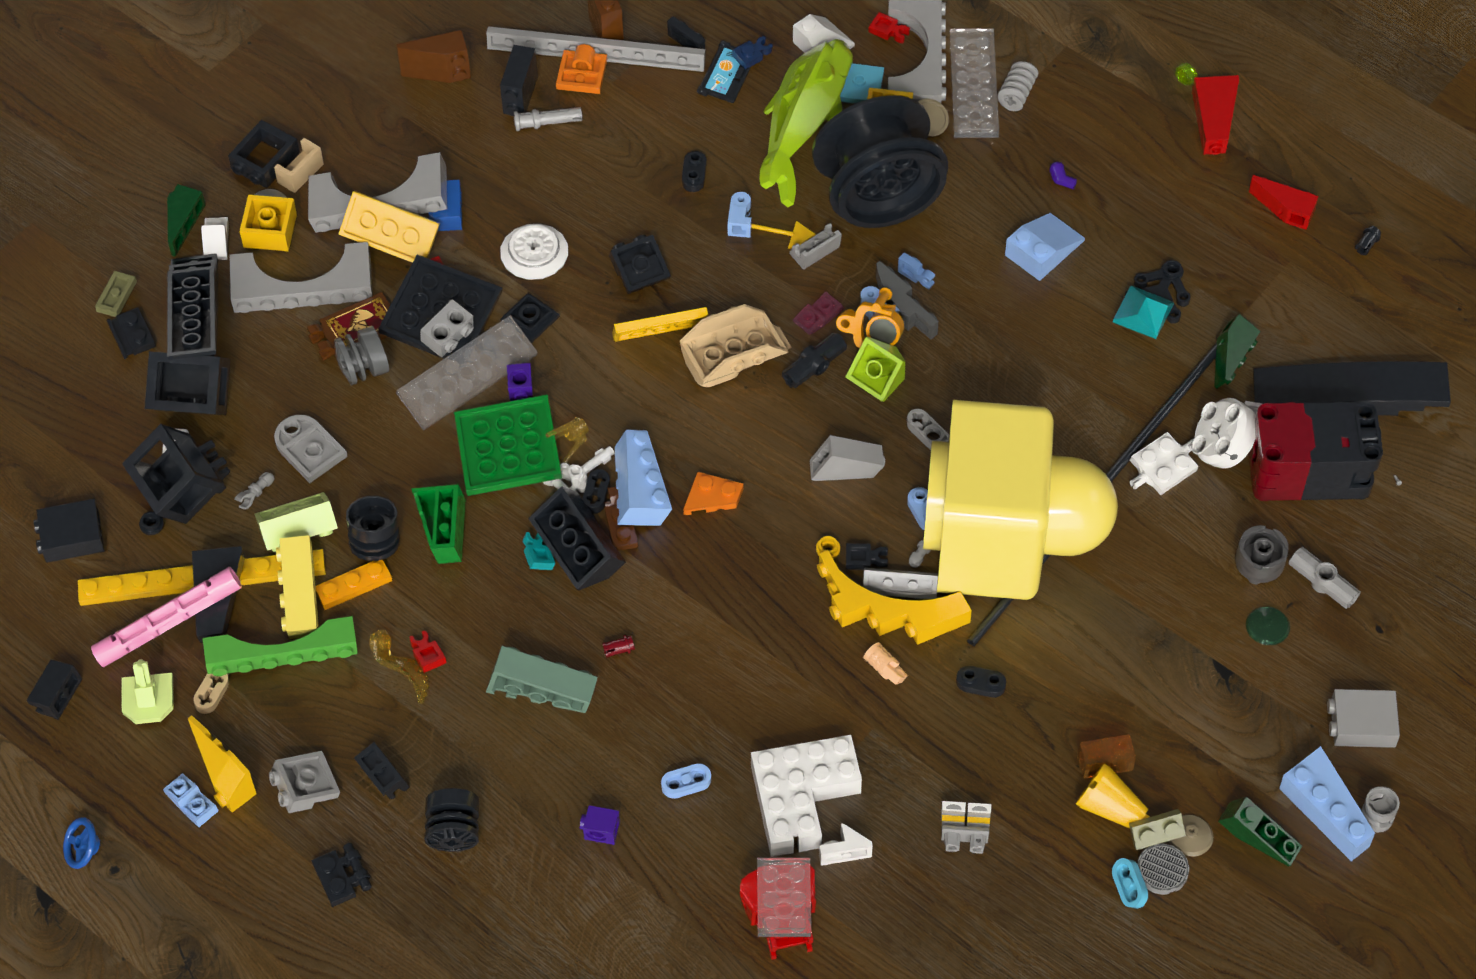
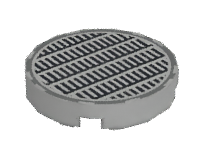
M1156 844L1145 849L1139 856L1138 867L1147 889L1151 892L1161 895L1169 894L1170 892L1180 890L1186 883L1189 873L1188 860L1182 851L1174 846Z

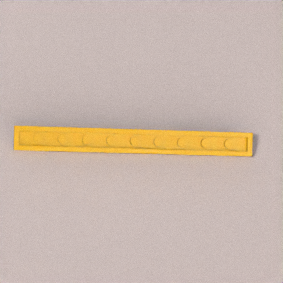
M323 549L313 550L314 575H326ZM276 555L245 559L240 576L241 585L278 581V570H282V563L277 561ZM193 566L78 580L80 606L185 593L194 587Z

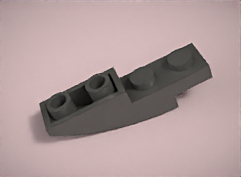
M881 261L877 262L876 281L878 289L889 288L891 290L892 298L887 300L886 303L889 305L894 304L899 309V315L904 321V328L909 331L915 326L929 339L938 335L939 321L933 313H928L921 307L916 299H912L911 285L906 280L898 277L891 267L885 266Z

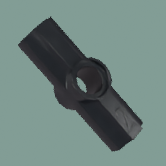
M832 333L818 345L806 347L800 354L799 359L782 371V377L790 388L796 389L811 376H819L824 373L829 367L830 362L847 350V344L843 337L838 333Z

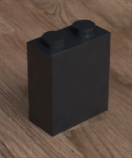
M513 45L500 84L503 114L514 116V111L518 113L527 112L538 79L535 48Z
M95 498L36 510L37 519L34 520V528L36 534L40 535V540H36L38 554H43L46 563L104 552L100 515Z

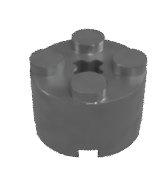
M1261 525L1254 526L1246 530L1240 539L1235 557L1236 566L1239 572L1252 584L1273 581L1283 572L1288 555V542L1285 536L1276 529L1265 528L1266 526Z

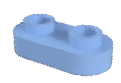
M917 487L909 492L907 504L919 526L925 530L928 490Z
M694 764L667 772L661 780L662 792L669 798H679L703 791L711 784V771L703 764ZM700 777L703 780L696 782L694 779ZM671 785H677L678 788H677V789H671L670 786H671Z

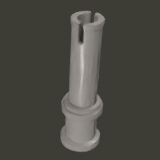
M581 107L540 112L539 110L532 109V112L524 113L514 111L516 131L531 127L538 129L541 125L582 121Z

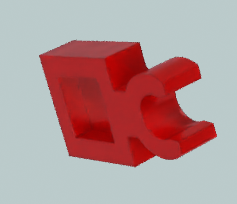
M879 12L870 24L868 32L885 40L894 37L896 42L903 44L905 36L901 34L909 36L910 28L906 25L898 26L897 19Z
M422 631L423 639L417 641L413 636H410V643L414 649L413 655L425 673L446 664V658L437 642H430L428 633Z

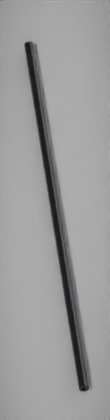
M1217 342L1106 473L1111 483L1130 461L1131 456L1137 453L1216 358ZM1044 554L1042 565L1051 555ZM1002 598L967 639V642L975 646L1014 599Z

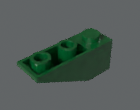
M1240 314L1226 324L1217 338L1214 382L1216 389L1224 383L1228 385L1236 376L1234 371L1236 368H1240L1247 359L1245 354L1247 351L1250 352L1258 343L1256 338L1261 331Z
M1247 797L1231 801L1218 820L1236 838L1288 867L1291 866L1302 848L1300 843Z

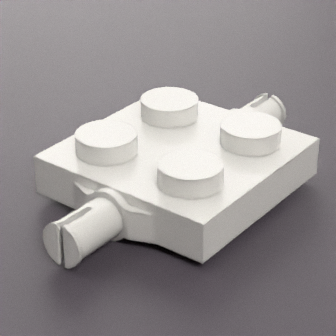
M1166 432L1132 455L1130 462L1137 468L1139 476L1130 480L1131 487L1133 486V489H1137L1146 482L1162 495L1196 472L1199 466L1188 454L1192 451L1191 446L1194 439L1181 446Z

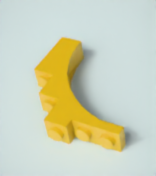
M828 550L819 553L817 569L820 576L826 578L828 590L832 596L829 610L834 620L838 619L841 627L867 618L872 629L875 628L879 636L905 626L908 636L910 638L913 637L918 645L969 624L971 621L972 610L961 591L941 598L920 601L886 597L869 591L849 579L838 569Z

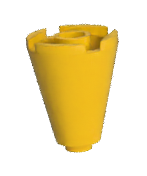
M1105 763L1096 772L1076 802L1079 808L1127 828H1130L1129 823L1150 817L1146 814L1148 808L1111 767Z

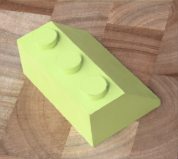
M324 492L255 513V518L267 551L272 549L275 552L276 547H280V538L307 535L312 537L318 534L319 537L332 534L333 530L338 528L330 501Z

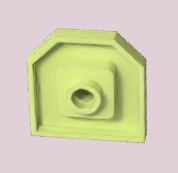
M139 659L133 663L135 676L122 678V713L135 724L161 722L174 709L173 674L150 675L148 662Z

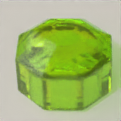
M1182 63L1178 66L1175 73L1177 79L1184 85L1193 84L1194 78L1198 75L1195 68L1188 63Z

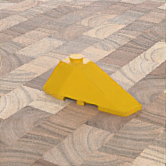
M191 715L188 721L216 792L214 798L222 808L227 806L231 812H234L256 795L250 772L230 750L226 752L222 743L217 738L213 740L210 732Z

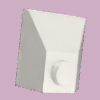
M809 14L793 25V43L804 53L825 41L828 43L834 39L843 40L850 49L855 46L851 39L825 17Z

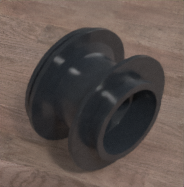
M880 96L867 99L835 115L817 134L812 146L813 162L820 173L833 179L829 187L830 204L836 214L850 224L863 228H881L895 225L924 211L941 194L946 184L948 160L939 145L927 140L930 132V118L923 105L914 99L903 96Z

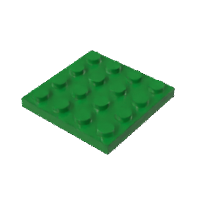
M548 395L454 412L467 496L562 478Z

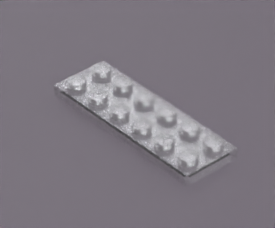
M950 29L954 138H999L994 29Z
M510 315L399 388L396 394L421 428L425 430L507 375V365L526 363L535 357L538 352Z

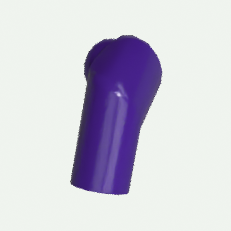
M1061 162L1052 163L1050 174L1053 182L1074 190L1077 179L1066 175L1064 165Z

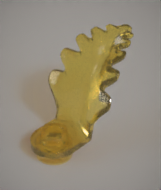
M378 630L372 633L369 644L374 652V659L380 665L397 671L406 677L413 685L418 703L423 704L427 696L425 690L429 689V685L425 683V681L429 680L428 676L421 674L423 671L420 666L414 664L416 663L414 659L390 655L392 641L386 630Z

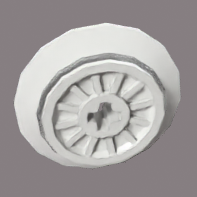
M526 224L514 229L505 237L500 247L501 260L505 268L515 276L528 280L543 279L555 274L564 266L568 257V243L564 236L555 228L543 224Z

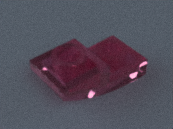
M825 292L812 306L808 304L793 319V322L808 335H811L835 318L843 310V306Z

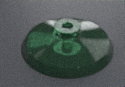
M1264 606L1256 608L1249 613L1246 619V630L1256 642L1264 645H1276L1288 637L1290 622L1287 616L1280 610Z

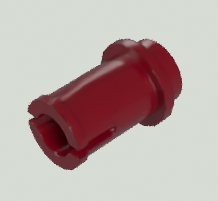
M625 634L623 638L602 643L606 658L625 652L630 654L632 650H635L631 635L626 636Z

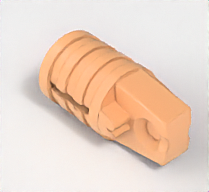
M879 642L871 646L863 657L883 678L891 680L894 684L902 683L908 676L899 666L900 663L897 659L892 657Z

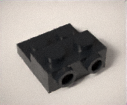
M640 235L634 238L632 243L626 245L624 242L613 246L610 251V260L617 276H620L627 294L670 279L671 277L653 235L648 237Z

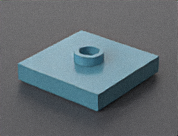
M852 63L840 95L841 102L856 104L867 100L869 88L881 89L884 67Z

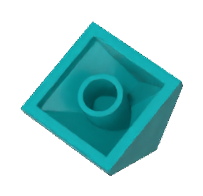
M1130 286L1113 319V323L1156 339L1174 302Z

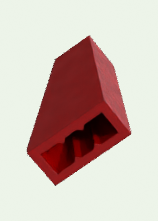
M1239 75L1194 78L1192 95L1203 155L1226 153Z

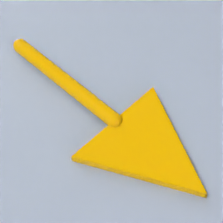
M796 221L793 232L751 224V228L791 236L788 249L792 248L796 243L801 245L816 235L798 221Z

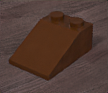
M461 30L396 44L400 72L403 77L446 83L471 78L468 51Z

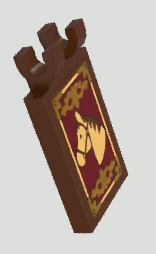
M380 292L319 319L320 325L313 324L307 327L310 333L308 337L312 344L317 343L320 350L319 355L323 361L335 354L334 339L340 337L345 346H347L345 335L349 334L356 343L358 342L357 331L371 325L376 330L380 340L387 338L388 336L378 333V328L390 304L383 293ZM326 337L327 341L319 342L321 339Z

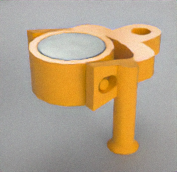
M881 288L879 296L874 303L862 302L856 312L852 309L845 310L837 318L836 326L842 332L853 334L856 347L860 348L865 339L863 332L864 316L867 311L876 312L867 324V337L894 346L903 334L904 321L895 311L896 305L885 304L887 300L892 298L891 290L889 288Z

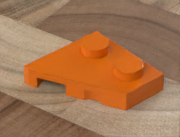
M697 472L683 509L684 515H692L691 511L706 510L707 513L717 511L718 509L728 510L737 508L744 484Z

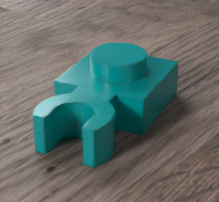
M526 532L523 537V543L526 546L524 554L530 569L552 570L555 566V561L547 545H542L543 539L537 533L535 539H533L530 533Z

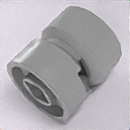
M1375 787L1369 791L1361 812L1374 832H1384L1392 826L1399 809V798L1394 791L1386 787Z

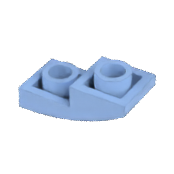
M183 773L163 789L164 793L198 827L219 811L216 805L203 795L198 786Z

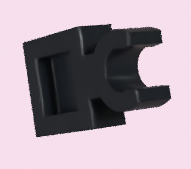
M846 543V569L864 570V568H870L871 564H875L880 568L888 567V559L879 558L880 556H888V548L879 547L876 550H871V544Z

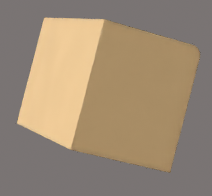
M306 138L301 140L302 152L286 168L279 164L274 167L277 183L293 193L309 179V176L314 175L324 165L321 148Z

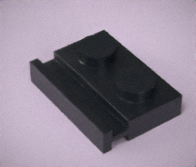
M139 308L117 315V318L113 320L107 319L108 326L124 359L128 355H136L156 347Z

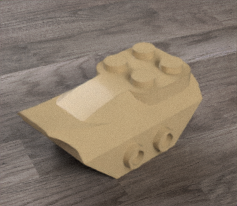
M746 304L731 307L721 313L707 316L680 340L685 363L695 381L703 387H711L737 377L741 370L754 365H760L764 361L789 353L788 350L792 348L780 327L771 323L765 311Z

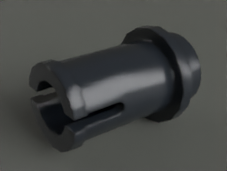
M1375 226L1365 228L1363 231V237L1355 246L1359 254L1367 255L1374 243L1381 239V231Z

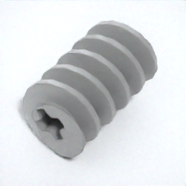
M1021 61L1011 66L1004 84L998 93V101L1004 108L1010 111H1019L1023 108V104L1030 93L1029 91H1031L1032 85L1039 74L1035 66Z

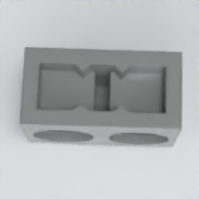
M452 299L421 329V342L442 358L447 352L451 353L456 348L458 341L462 337L466 338L473 331V315ZM457 320V321H460L461 323H459V324H454V323H452V322ZM437 336H444V337H446V338H444V339H437L436 337H437Z

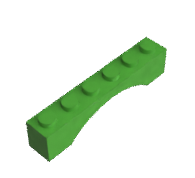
M352 616L327 620L309 635L283 644H251L230 635L203 638L207 673L214 676H224L227 673L234 672L246 673L261 668L273 669L281 665H298L308 661L320 662L334 657L347 658L358 654Z

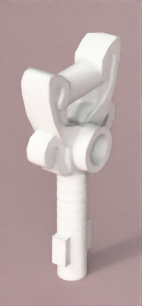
M609 446L606 449L601 448L595 452V457L582 466L576 464L569 466L567 463L560 464L561 479L570 481L571 487H568L561 479L545 481L543 483L547 486H554L557 490L563 486L583 493L587 483L586 474L601 463L605 465L609 462L615 452Z

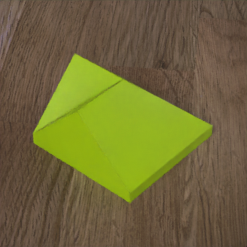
M866 337L845 377L884 402L905 379V360L897 347Z

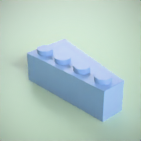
M626 430L615 446V467L618 472L616 489H618L619 495L617 499V508L619 509L618 525L661 526L672 510L648 431Z
M1321 746L1283 775L1279 789L1350 861H1353L1370 847L1375 832Z

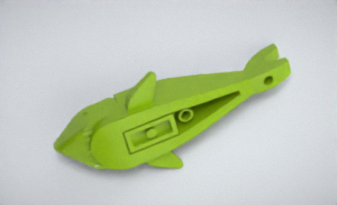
M834 39L828 43L825 41L796 59L788 68L779 90L763 111L766 115L772 112L768 154L760 168V185L767 189L777 182L781 202L786 207L794 205L796 195V180L790 157L813 135L824 120L829 121L842 111L840 95L853 62V54L847 43L843 40Z

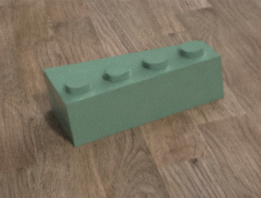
M502 646L486 693L495 694V691L498 690L507 692L506 697L516 699L517 695L529 697L533 703L541 704L551 701L554 707L586 713L598 677L585 670L578 671L569 668L560 662L553 663L544 660L539 655H529L520 652L517 648Z

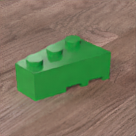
M459 485L412 488L426 537L437 563L462 562L466 499Z

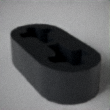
M602 469L594 470L589 474L583 495V501L592 514L600 513L604 509V502L607 500L608 488H610V476ZM598 479H603V481L600 482L599 488H597L596 482L598 481ZM594 495L597 496L595 504H590L593 501Z

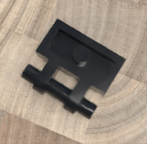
M347 843L343 846L346 854L344 857L339 858L336 850L311 860L332 907L355 898L356 894L353 888L360 885L363 891H368L372 888L369 881L371 876L368 870L363 868L360 861L362 857L359 851L355 850L352 843ZM349 866L354 871V875L350 877L347 876L344 870Z

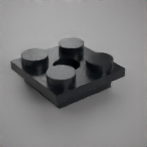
M527 293L500 320L526 340L533 343L560 315L539 299ZM526 314H535L532 318L524 317Z

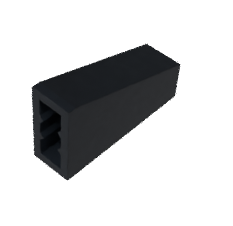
M242 547L192 551L194 587L205 580H209L210 577L227 567H231L240 580L245 560ZM237 591L195 614L196 634L200 643H203V638L227 634Z

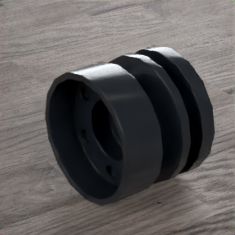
M366 496L350 504L346 511V524L349 547L352 553L358 558L367 561H379L393 555L400 545L398 514L394 503L384 497Z
M445 788L428 794L425 801V816L427 819L425 822V843L431 848L448 852L468 850L476 846L479 842V823L477 821L480 807L479 797L473 792L458 788Z

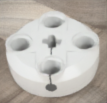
M1225 398L1216 403H1207L1202 410L1201 418L1196 427L1195 438L1191 446L1193 453L1197 454L1202 461L1214 467L1230 468L1237 465L1249 453L1256 439V415L1253 410L1234 398Z

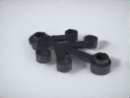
M1169 260L1162 265L1161 270L1135 275L1134 286L1136 288L1173 301L1168 290L1172 283L1177 293L1176 303L1181 307L1188 306L1190 303L1191 295L1185 290L1181 281L1184 270L1178 261ZM1161 280L1159 285L1147 287L1148 282ZM1175 303L1167 317V321L1173 324L1178 323L1181 318V311L1176 308Z

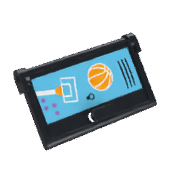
M720 41L719 48L709 69L697 89L700 95L706 97L710 95L731 103L735 102L751 68L744 69L732 56V50L737 47L731 46L729 42Z

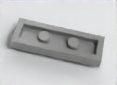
M864 568L863 587L883 596L936 599L937 573Z

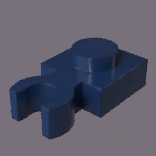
M763 36L758 38L755 44L748 41L733 49L732 56L744 69H747L762 61L763 55L770 54L773 45L763 46L766 38Z

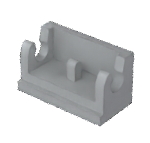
M831 223L825 225L822 232L801 245L796 243L792 246L789 254L803 270L840 247L842 234L839 230L833 233Z

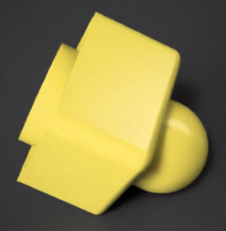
M953 400L949 442L932 441L923 549L940 551L937 592L954 594L961 591L963 595L1029 600L1036 595L1039 589L1044 554L1075 556L1087 553L1099 546L1110 534L1118 511L1117 496L1113 484L1099 467L1087 460L1052 455L1054 420L1049 409L1039 406Z

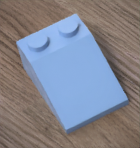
M1049 213L1022 225L1008 237L1005 256L1040 281L1083 243L1085 238Z

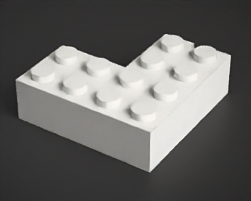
M851 735L751 752V769L771 857L794 853L793 837L797 836L799 852L819 849V845H822V833L815 802L861 794L862 778Z

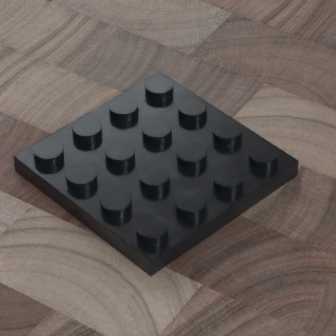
M417 254L378 328V333L440 357L421 342V329L453 299L473 315L474 328L469 336L466 338L462 337L458 341L456 348L451 353L447 352L442 358L465 367L502 293V287ZM456 320V321H453L452 323H454V324H459V323H461V322ZM437 336L436 338H437V339H444V338H446V337H444V336Z

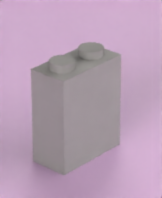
M1334 690L1332 699H1328L1327 702L1328 714H1332V721L1329 723V735L1334 736V746L1396 747L1400 737L1396 691Z

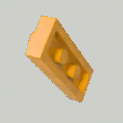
M383 560L372 561L315 586L316 594L324 610H327L391 582L392 576Z

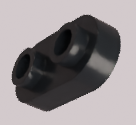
M691 151L684 157L682 185L689 192L700 191L705 184L707 163L706 156L702 152Z
M965 666L958 671L956 684L964 692L996 698L1005 692L1006 678L998 671ZM966 675H971V676H973V678H972V679H968V678H966L965 676H966ZM996 680L998 683L992 684L990 681Z

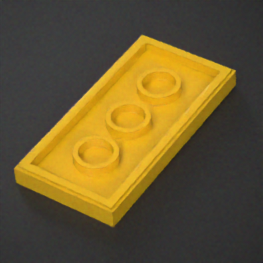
M353 191L339 235L360 243L368 242L370 247L413 263L417 254L425 258L429 257L440 223Z
M707 307L614 324L613 340L617 342L692 328L708 316Z

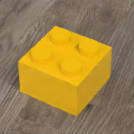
M248 195L240 227L243 248L289 251L297 217L294 199Z

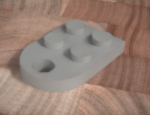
M306 415L291 416L283 420L276 428L274 438L278 451L309 483L347 457V451L312 417ZM289 427L298 428L294 433L285 432Z

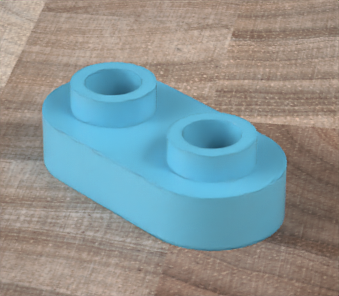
M1126 858L1117 860L1112 868V876L1123 904L1136 909L1143 907L1148 899V890L1138 864L1134 860Z

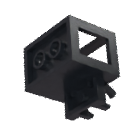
M149 351L145 409L226 415L231 359L216 357L213 354L168 360L167 353Z
M160 424L122 463L156 515L187 524L216 493L221 494L227 488L222 480L230 473L228 467L218 471L222 465L227 464V461L224 457L214 461L219 455L216 450L206 454L209 449L215 447V443L212 440L198 447L189 433ZM159 440L162 441L167 450L153 465L140 461Z

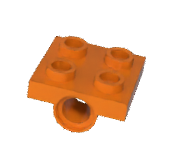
M586 44L578 45L575 51L564 50L556 81V89L600 94L607 65V54L595 53V50Z

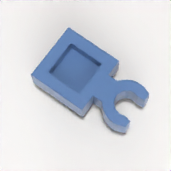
M905 252L899 257V273L915 283L919 281L927 289H930L935 284L932 280L935 274L930 270L923 269V264L917 258L911 257Z

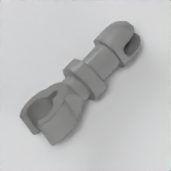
M265 472L256 483L248 486L249 490L240 492L234 499L242 502L244 499L239 508L248 509L252 505L255 496L259 497L262 494V490L274 482V475Z
M924 540L918 543V549L909 558L911 567H918L922 563L925 554H929L931 551L923 549Z

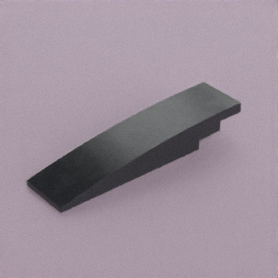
M217 254L171 259V265H169V271H167L168 360L216 354L218 332Z
M1341 362L1253 369L1255 403L1366 401L1376 407L1377 415L1398 416L1399 411H1424L1425 406L1449 407L1451 403L1447 362Z

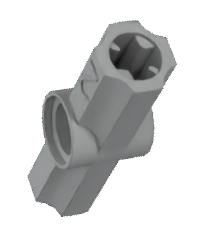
M1304 547L1299 548L1289 560L1290 566L1312 582V587L1315 591L1328 594L1344 608H1350L1360 596L1361 591L1337 574L1338 571L1333 564L1320 561Z

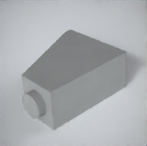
M830 435L810 459L811 480L874 478L885 465L882 445Z

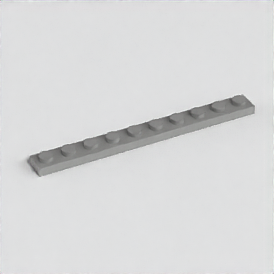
M488 27L486 32L487 49L512 51L513 45L535 48L536 54L562 57L564 50L575 51L578 45L586 44L591 46L595 53L607 54V62L704 72L705 49Z

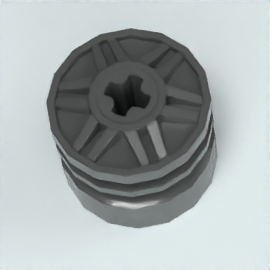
M372 325L357 331L358 342L356 343L349 334L345 335L347 346H345L340 337L334 339L338 365L351 386L357 384L356 372L361 381H366L365 369L367 368L374 377L389 372L385 351Z

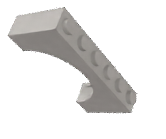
M889 0L888 16L897 19L898 25H906L911 31L916 33L924 43L927 54L922 63L913 71L901 76L888 77V90L913 92V99L917 102L922 99H933L940 103L941 101H946V87H942V83H946V70H942V66H946V53H942V49L946 48V36H942V32L946 30V19H942L946 12V2H942V0Z
M441 153L418 156L416 168L406 182L391 192L373 198L417 215L446 210L447 174L446 164ZM331 172L309 176L308 220L315 233L341 228L351 198L350 195L338 189Z
M368 242L345 244L344 254L332 270L318 278L302 282L281 281L266 275L256 265L253 253L231 254L230 290L234 313L360 302L373 296L371 256Z

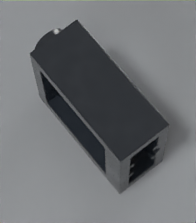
M260 120L228 157L230 167L235 174L243 175L250 179L252 183L268 188L276 179L274 167L279 164L286 168L300 151L297 138ZM261 141L279 150L264 168L245 159Z

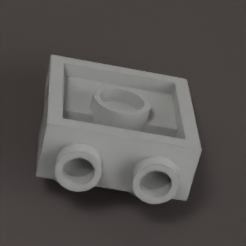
M322 751L275 760L272 770L269 772L271 785L277 786L279 790V804L281 807H286L288 813L312 809L314 803L338 798L340 790Z

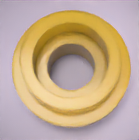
M832 536L822 537L816 544L818 556L819 553L827 551L824 550L825 548L832 549L829 550V553L833 559L840 553V544Z

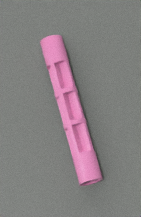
M227 567L210 577L209 580L203 581L140 619L116 631L115 634L109 635L91 646L93 655L102 667L111 664L132 650L241 589L242 585L238 576L231 567Z

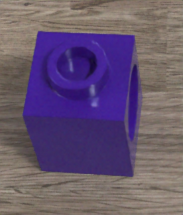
M530 363L507 365L510 401L532 398L533 387Z
M588 806L587 814H582L580 829L583 830L584 840L615 845L620 824L619 811Z

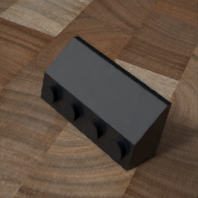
M561 486L528 518L577 590H582L609 579L626 563L583 499L574 490Z

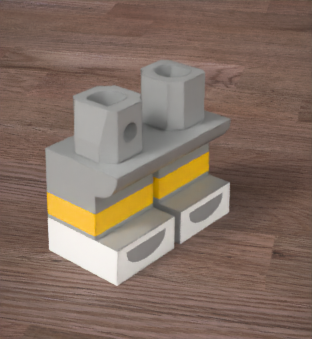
M942 801L941 840H944L945 850L957 852L960 848V842H970V852L982 854L985 844L988 843L991 804L968 803L966 826H964L966 802Z

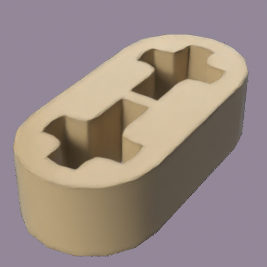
M207 673L194 695V705L199 713L208 714L215 710L228 688V674L214 676ZM219 677H221L222 683L218 682L213 688V679L217 680ZM210 694V703L206 702L202 705L201 700H206Z

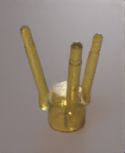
M576 417L572 421L546 433V437L555 435L557 440L565 435L569 441L577 440L563 460L564 463H567L580 445L587 440L585 434L588 433L589 429L583 419Z

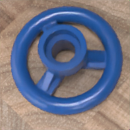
M85 817L75 819L66 831L63 853L65 861L71 868H83L88 864L92 856L98 852L100 840L96 835L93 823ZM80 825L86 827L81 835H73ZM71 844L74 845L76 850V861L72 857Z

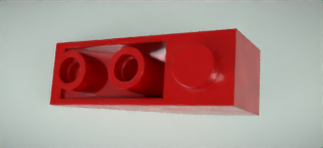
M1253 175L1249 193L1284 223L1307 230L1315 212L1319 196Z

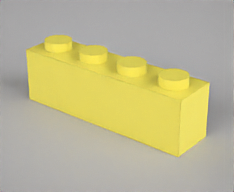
M309 535L280 538V547H276L277 561L282 563V570H278L279 585H283L284 593L280 594L281 608H285L286 616L281 617L283 632L287 631L289 639L305 637L319 628L312 542Z

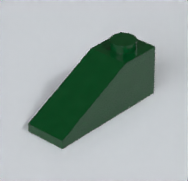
M177 184L173 192L169 193L167 198L168 244L171 255L175 257L206 206L202 191Z

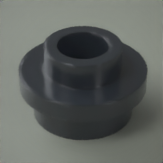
M147 512L141 517L139 527L144 534L155 535L163 529L164 521L155 512Z

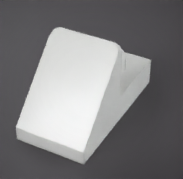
M228 217L205 218V225L201 228L204 255L217 254L218 260L228 259Z
M841 823L840 832L842 842L833 840L824 843V845H819L821 866L872 857V841Z

